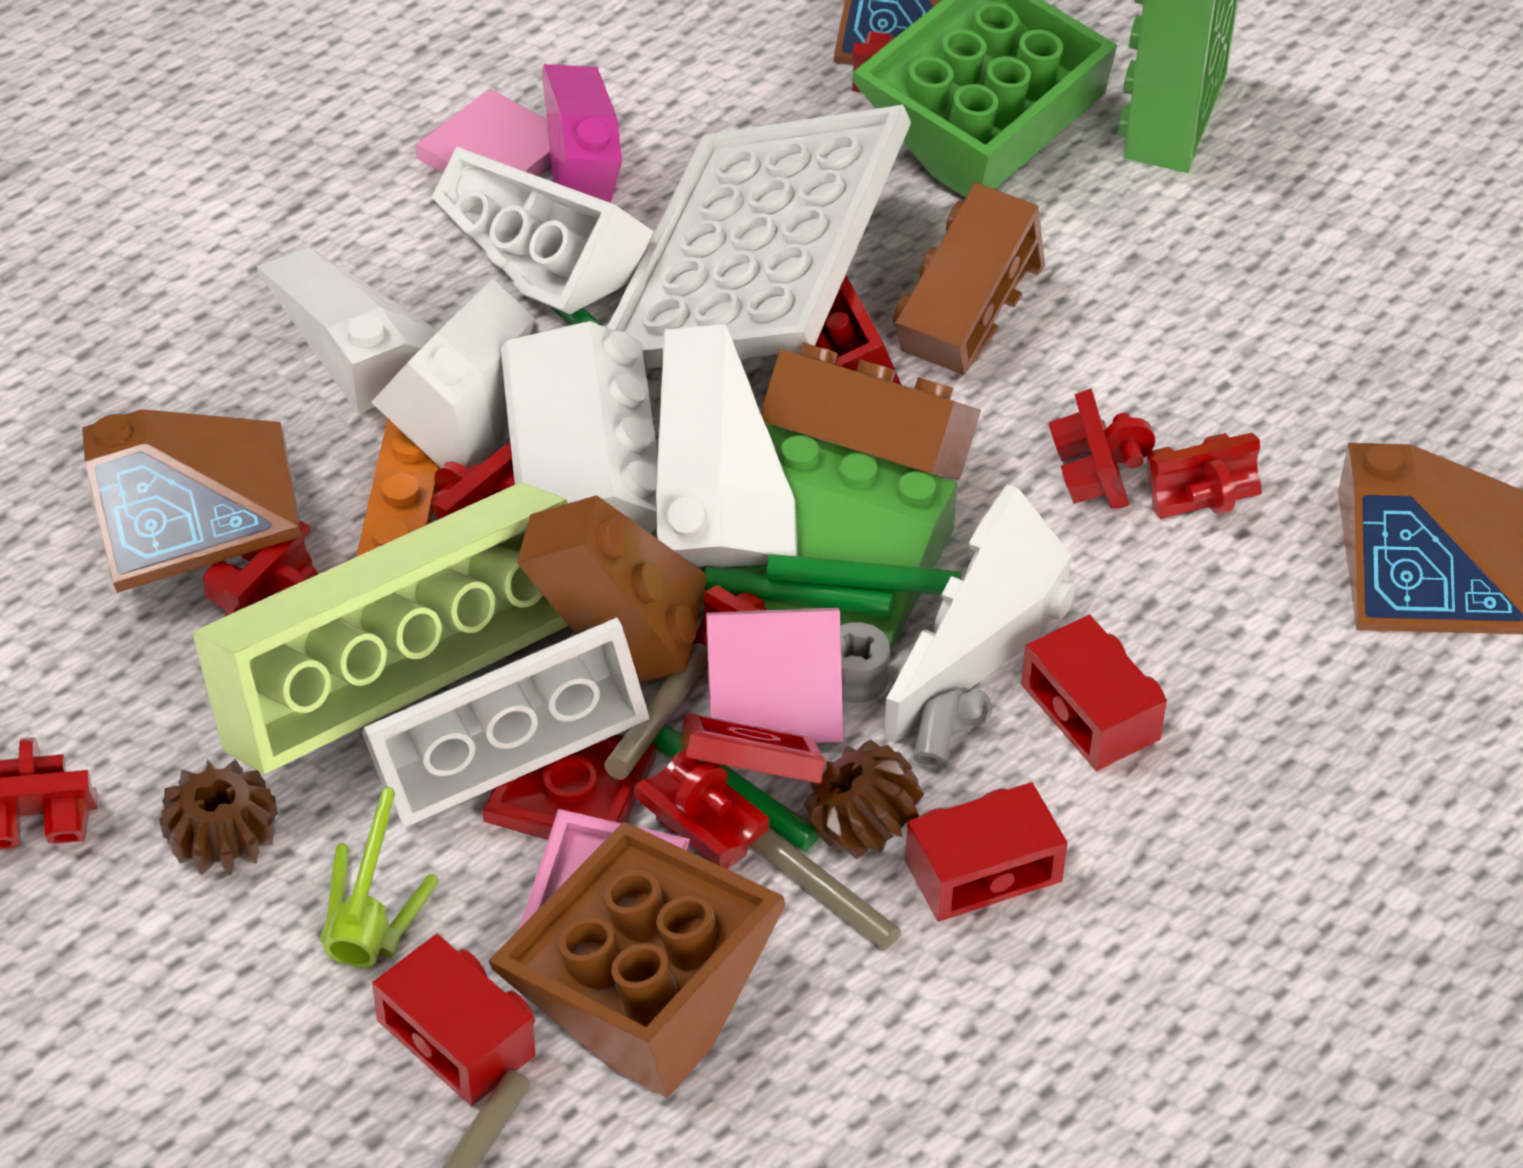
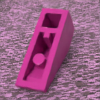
M543 64L542 79L553 182L611 203L622 165V154L617 115L599 69L593 66Z

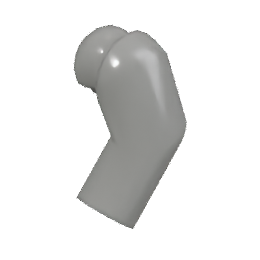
M957 688L931 698L923 708L913 759L917 763L938 767L945 765L951 735L968 730L972 725H984L989 720L992 713V705L988 695L981 690L970 691L967 688Z

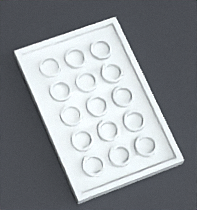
M904 105L703 135L607 328L623 331L634 339L641 341L645 369L663 367L664 331L666 329L726 324L740 360L750 357L775 355L779 353V349L798 354L802 343L815 346L911 125Z

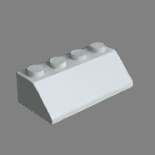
M591 321L506 340L500 349L515 485L520 482L527 483L566 498L568 503L598 495L652 534L657 528L656 483L658 451L641 341L634 339L623 331L611 330Z
M614 618L363 728L362 734L384 788L391 787L395 791L393 807L405 828L632 728L635 725L648 721L650 717L623 627L618 618Z

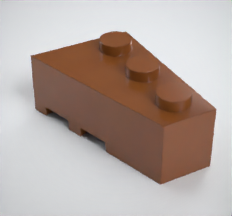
M976 182L973 184L964 202L959 200L954 204L947 219L946 234L938 248L931 247L928 250L920 268V280L912 294H904L896 307L893 325L897 328L901 351L962 375L966 374L997 332L998 325L994 324V321L1003 304L1015 307L1022 298L1023 292L1015 290L1019 282L1027 272L1039 275L1045 267L1038 205Z
M802 343L799 354L779 349L760 412L764 422L924 472L957 480L960 479L981 410L950 400L953 387L920 377L917 378L914 389L892 382L896 370L863 360L859 361L857 371L835 365L838 353L807 343Z
M598 495L530 514L517 564L573 632L578 635L614 618H618L623 627L639 683L686 671L692 642L697 634L696 625L707 580L706 573Z

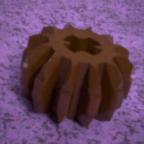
M869 740L863 743L858 750L850 746L845 747L842 756L835 762L826 761L827 769L822 775L821 784L809 782L813 792L803 804L809 812L810 821L816 827L815 832L829 847L833 846L839 853L848 852L858 859L865 855L870 848L881 853L886 842L894 836L903 837L901 829L905 823L919 816L915 805L920 802L924 792L919 786L917 777L911 770L912 766L900 752H895L889 745L880 747L873 740Z
M207 758L203 772L196 774L181 769L178 781L179 786L164 788V798L162 800L164 809L161 810L162 817L159 821L162 836L167 838L172 854L177 858L179 864L193 860L194 866L203 875L214 862H221V866L231 875L235 864L234 859L241 857L243 860L257 864L260 853L259 846L273 845L275 816L278 815L276 799L274 795H271V790L266 788L265 780L261 777L259 771L253 770L244 773L243 768L236 759L230 762L224 769H216Z

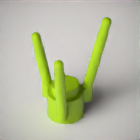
M385 787L381 792L353 893L346 899L345 903L349 848L344 843L338 844L335 848L327 920L320 936V942L323 944L326 954L341 964L368 968L376 964L379 955L388 958L394 957L401 935L425 904L439 881L435 874L427 875L390 925L385 916V906L377 899L368 896L395 796V791L391 787Z

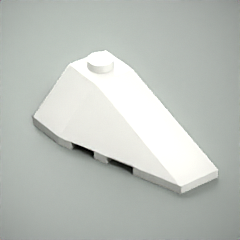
M456 147L432 195V198L455 223L485 250V255L514 281L513 284L523 295L567 314H572L629 284L654 231L612 203Z
M310 247L257 266V272L357 414L375 407L371 403L373 399L438 332L437 329Z
M492 278L409 360L371 403L439 467L443 466L446 462L452 461L463 465L465 468H469L474 463L480 465L497 449L507 415L500 348L506 340L530 335L535 318Z
M726 324L666 329L664 331L656 483L657 539L700 570L706 569L707 566L729 568L768 564L769 554L798 556L796 500L785 477L769 431L765 426Z
M1006 484L973 534L969 547L976 552L971 559L964 580L962 581L951 576L942 593L943 602L936 617L934 633L928 630L921 632L886 698L885 739L894 743L898 742L920 725L923 708L931 698L957 688L970 689L1025 648V644L1038 639L1053 617L1062 620L1068 612L1075 594V584L1068 582L1072 555L1019 488Z

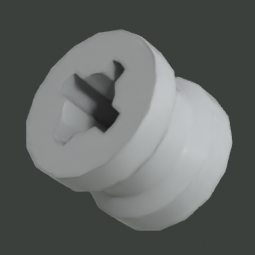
M855 622L841 625L842 700L851 703H863L876 699L884 692L888 683L889 640L883 631L870 624Z

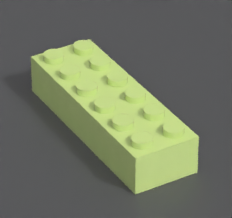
M520 482L193 631L192 634L223 752L265 775L567 627L568 624L517 564L530 514L568 504L567 499Z

